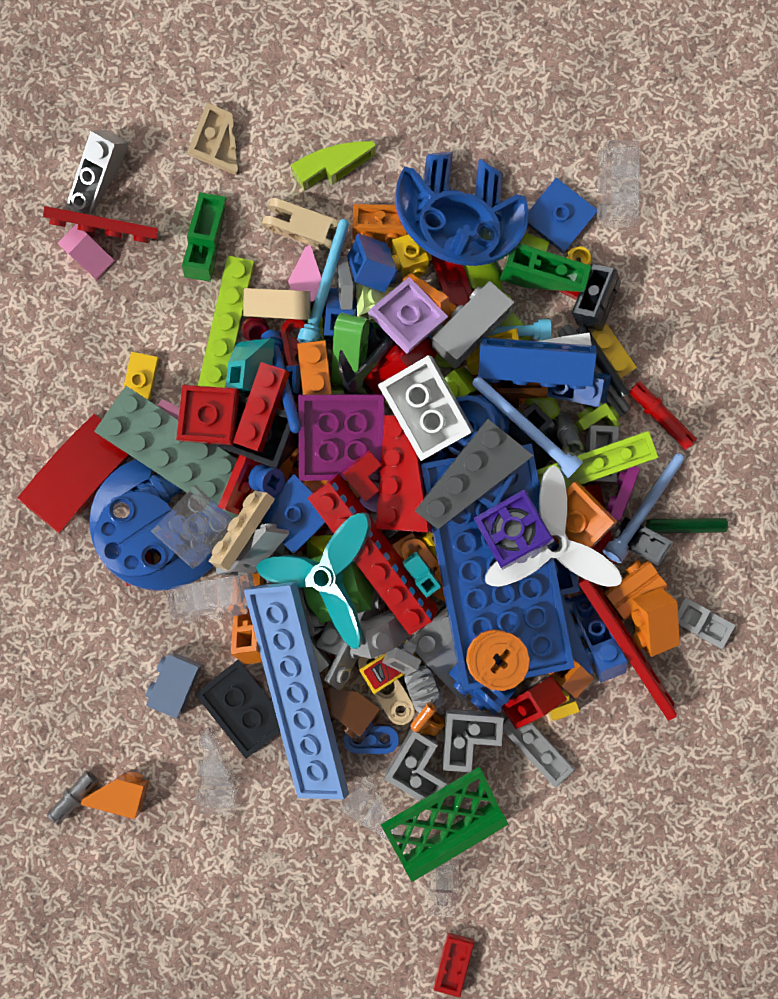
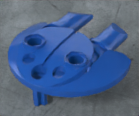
M453 152L428 154L423 179L415 169L403 168L395 189L397 214L409 236L433 256L459 265H486L499 261L509 255L522 240L529 219L526 197L516 194L502 201L503 173L482 159L478 160L475 195L451 190L449 184Z
M136 459L115 470L103 482L93 500L90 512V533L96 553L103 564L115 576L135 587L153 591H166L187 586L200 579L214 566L208 562L212 556V550L202 548V543L228 527L230 521L207 507L187 521L183 519L179 522L175 513H171L168 503L171 502L172 497L184 490L159 474L156 476L154 474L151 475L152 469ZM118 507H125L130 513L126 518H118L114 515V511ZM150 552H155L160 555L161 561L158 564L151 565L146 562L145 556Z

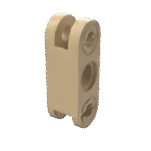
M277 198L270 199L268 209L278 215L290 218V222L272 216H264L261 223L262 227L271 232L330 252L332 241L329 238L332 232L336 233L338 220Z
M360 656L358 661L359 668L368 664L367 660L369 658ZM398 678L394 681L395 686L391 691L384 692L380 690L375 693V696L389 719L397 725H404L413 719L415 708L410 695ZM404 706L406 709L400 713L396 711V708Z

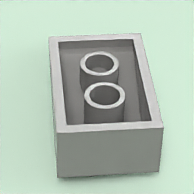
M445 605L436 613L431 623L416 631L407 640L417 644L415 652L462 701L469 693L466 696L462 695L453 686L456 681L448 674L457 664L447 607Z

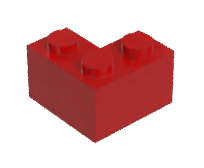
M426 337L408 354L396 343L363 381L375 394H383L378 386L380 383L428 355L432 356L433 359L435 358L437 352L432 349V340Z

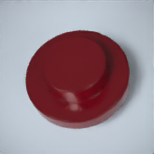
M250 317L242 324L243 336L249 341L260 340L262 334L269 330L267 321L262 317Z

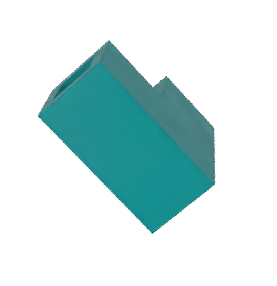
M417 551L402 561L404 567L414 578L416 585L426 598L441 587L438 578Z

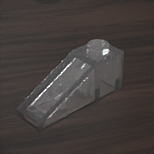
M355 775L348 787L349 795L339 801L338 810L389 841L380 824L394 817L393 811L380 790L376 788L377 783L365 775L362 778ZM399 825L392 829L391 833L403 835L404 829ZM407 844L404 850L409 854L412 850L411 844Z

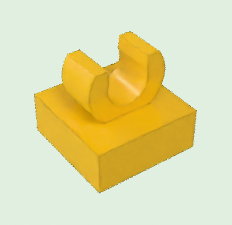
M562 690L567 700L548 713L551 721L580 712L576 701L568 703L570 697L566 690Z

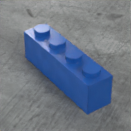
M483 337L480 345L478 377L485 378V381L491 383L511 380L517 385H527L529 382H536L545 387H556L557 384L569 385L572 389H585L586 387L593 386L596 346Z

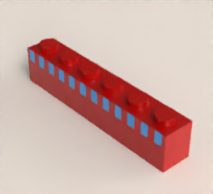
M339 473L318 487L308 497V500L333 533L352 515L358 513H367L369 515ZM369 515L371 521L370 532L355 563L407 633L411 635L433 621L438 607L430 596L425 597L416 585L414 578L404 567L403 559L380 529H376V523Z

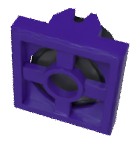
M525 489L474 518L502 570L516 562L525 563L528 560L527 558L537 556L541 552V548L554 542L553 537Z

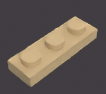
M254 491L248 495L243 502V509L239 515L229 523L228 532L222 541H219L214 546L212 556L208 562L217 568L229 571L275 499L266 492Z

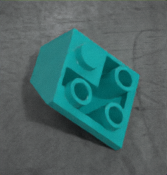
M268 338L237 342L228 362L226 388H237L241 396L250 395L260 363L272 366L275 339Z

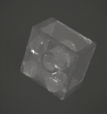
M194 485L151 532L193 569L200 565L212 552L214 546L224 538L228 532V525L233 519L222 508H219L199 487Z

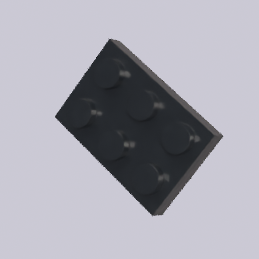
M239 659L195 693L196 697L245 759L280 732L272 699Z

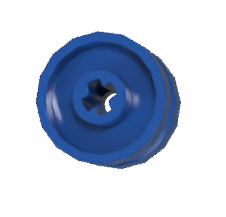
M467 395L456 398L474 431L477 432L483 423L489 419L508 434L510 428L508 417L485 396ZM473 432L448 445L446 448L458 456Z

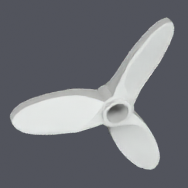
M556 466L549 467L541 481L539 515L551 536L553 535L558 538V549L552 552L545 546L541 548V552L537 556H530L525 563L516 562L504 570L501 569L496 561L485 575L486 584L504 586L519 581L537 571L550 558H556L570 571L593 583L608 587L621 584L622 577L619 570L608 559L588 546L568 540L565 534L567 519L565 481L559 468Z

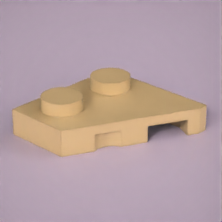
M207 102L188 149V155L237 175L238 165L232 113Z

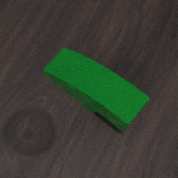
M199 192L187 234L188 245L182 263L185 278L211 282L225 214V196Z

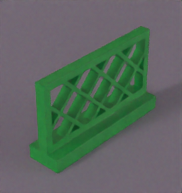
M478 767L380 825L411 882H414L509 824L499 808L483 771ZM479 779L480 784L476 792L466 791L469 784ZM448 796H456L452 807L442 805L444 799ZM463 797L473 799L469 809L459 808ZM480 800L490 802L488 805L476 811ZM431 810L427 821L418 820L421 812ZM439 812L449 813L445 823L435 822ZM456 815L465 816L464 819L452 825ZM401 824L407 825L403 835L391 833V830ZM414 826L424 828L420 838L410 837ZM431 829L441 830L439 834L428 839ZM407 844L417 845L412 850L403 854Z

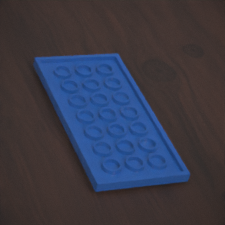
M532 444L521 445L534 455ZM534 456L522 464L500 503L525 489L539 513L540 485ZM456 457L420 464L424 478L425 496ZM477 500L439 529L432 525L433 539L462 690L467 691L486 687L476 681L471 675L466 658L467 649L472 640L480 633L492 629L511 633L518 637L526 646L530 660L529 669L524 678L575 668L554 558H550L537 571L519 581L504 586L486 584L485 575L497 560L474 520L476 516L490 508ZM550 543L549 545H547V547L550 551H552ZM495 654L493 657L496 661L495 664L500 665L502 663L500 656Z

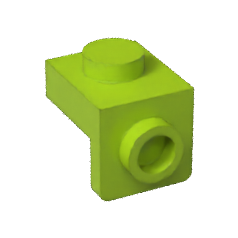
M606 403L595 410L592 406L588 407L578 414L580 420L574 423L578 427L579 432L590 427L600 419H603L607 426H621L618 422L620 417L617 411L612 406L608 407Z

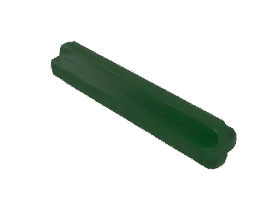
M726 518L648 519L646 521V528L657 534L723 533L728 530V521Z

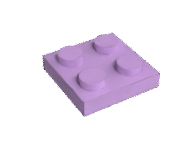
M410 277L370 308L368 312L371 318L406 354L448 318Z

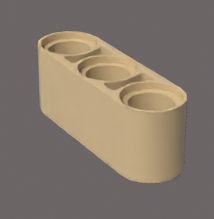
M244 288L243 316L309 320L311 291Z

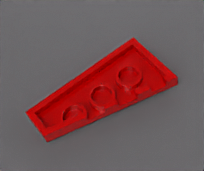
M44 206L43 217L48 218L51 225L66 227V222L78 224L77 230L94 233L95 228L106 230L105 235L122 238L123 233L134 235V241L149 244L150 238L157 239L158 228Z
M385 415L376 529L433 533L432 525L414 511L425 498L424 478L419 457L396 416Z

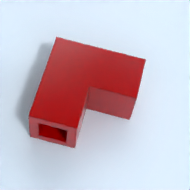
M369 450L341 472L365 502L379 491L368 476L377 470L381 464Z

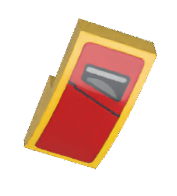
M386 653L359 669L373 694L404 675L382 663Z

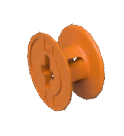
M493 629L480 633L472 640L467 649L466 658L469 672L474 679L489 689L498 691L512 689L522 682L528 672L530 660L526 646L518 637L505 631ZM495 654L500 656L502 661L500 665L495 664L496 661L493 659Z

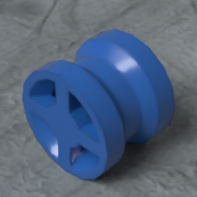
M264 464L256 465L251 470L249 485L254 491L266 492L271 496H275L283 489L285 477L281 470L273 467L270 468Z

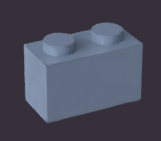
M175 652L169 653L167 657L163 656L156 670L160 672L156 682H151L146 692V697L149 698L146 706L177 719L183 713L203 664Z

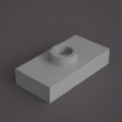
M339 257L335 272V283L341 310H351L356 283L353 275L350 273L347 257Z

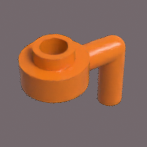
M428 702L411 723V729L414 732L421 731L426 735L436 736L445 727V721L436 712V706Z

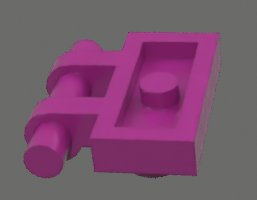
M633 466L620 472L616 485L620 486L617 495H612L609 501L607 511L618 522L622 520L640 472L638 467Z

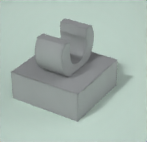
M406 640L404 644L401 643L397 648L386 652L382 663L405 675L417 671L421 662L420 659L413 656L417 644Z

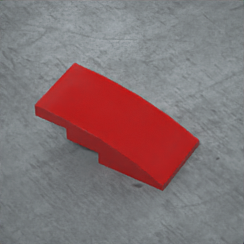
M95 414L56 451L17 497L23 505L58 534L93 502L103 482L131 456L94 432L102 421Z

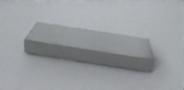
M508 717L503 721V731L555 788L576 770L533 722L515 729Z

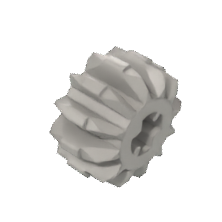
M426 664L419 666L417 671L404 675L407 689L417 712L420 713L428 702L434 704L436 708L442 706L443 701L429 666Z

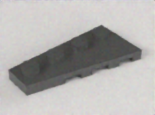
M487 419L414 511L436 529H439L534 455Z

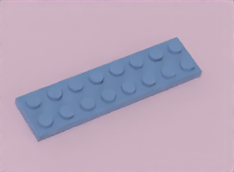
M289 582L250 586L244 589L297 797L345 799L349 795V790L297 583Z

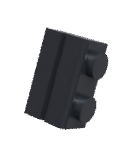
M591 264L585 291L579 293L572 310V315L578 326L581 327L585 324L588 329L603 331L616 298L615 294L618 293L621 285L617 269Z

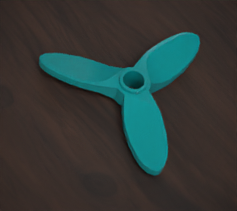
M367 513L352 515L336 530L324 550L320 563L305 557L285 555L265 558L256 566L258 573L264 579L273 583L296 582L298 588L313 586L318 590L325 602L334 626L346 644L353 649L361 647L363 634L358 615L347 594L342 579L343 572L357 559L369 535L371 521ZM324 571L329 576V582L324 577Z

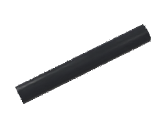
M585 324L576 330L578 334L590 333ZM590 333L591 345L596 346V362L604 374L611 375L610 383L620 398H622L630 391Z

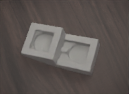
M685 598L678 611L679 626L720 649L724 648L736 626L688 598Z

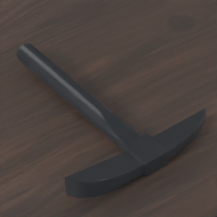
M389 335L356 372L353 371L345 354L340 350L339 369L344 381L342 384L347 392L351 394H368L362 386L364 383L363 379L396 344Z

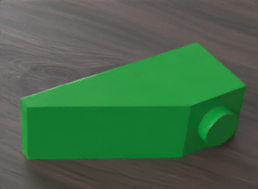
M519 243L506 256L500 280L524 288L584 292L591 265Z

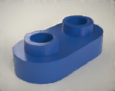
M374 724L366 737L359 743L354 742L348 734H344V745L348 751L354 754H388L397 748L399 742L396 729L388 724ZM384 733L390 736V740L387 743H383L380 740V736Z

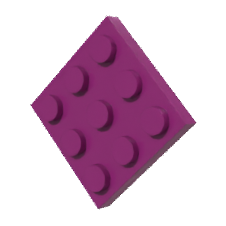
M383 394L298 395V416L301 423V430L299 432V481L330 480L338 473L343 480H347L341 472L368 450L381 464L384 429ZM381 466L368 476L370 480H380Z

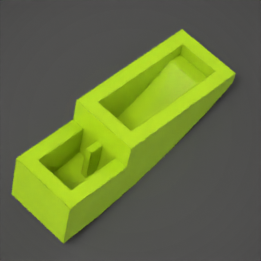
M356 141L323 148L291 164V171L304 191L324 177H327L333 185L375 156L376 145L373 141Z

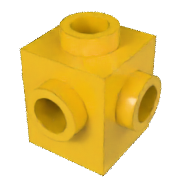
M409 234L392 240V258L397 272L400 271L402 278L410 273L420 278L428 272L429 261L432 260V256L419 246Z

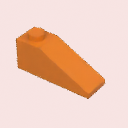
M259 573L235 577L231 655L244 664L262 662L244 589L250 586L264 585L263 577Z

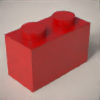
M551 675L511 698L510 702L504 704L502 708L514 728L518 729L545 716L565 702L567 698L563 694L560 685Z

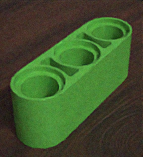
M342 312L338 315L333 338L331 383L333 385L344 387L342 384L344 381L339 369L340 350L345 354L354 372L366 361L370 327L369 319Z

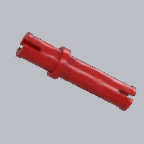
M641 380L629 390L628 394L644 408L643 412L646 415L650 414L675 439L683 450L688 449L694 444L693 442H696L697 437L666 408L660 396L656 397Z

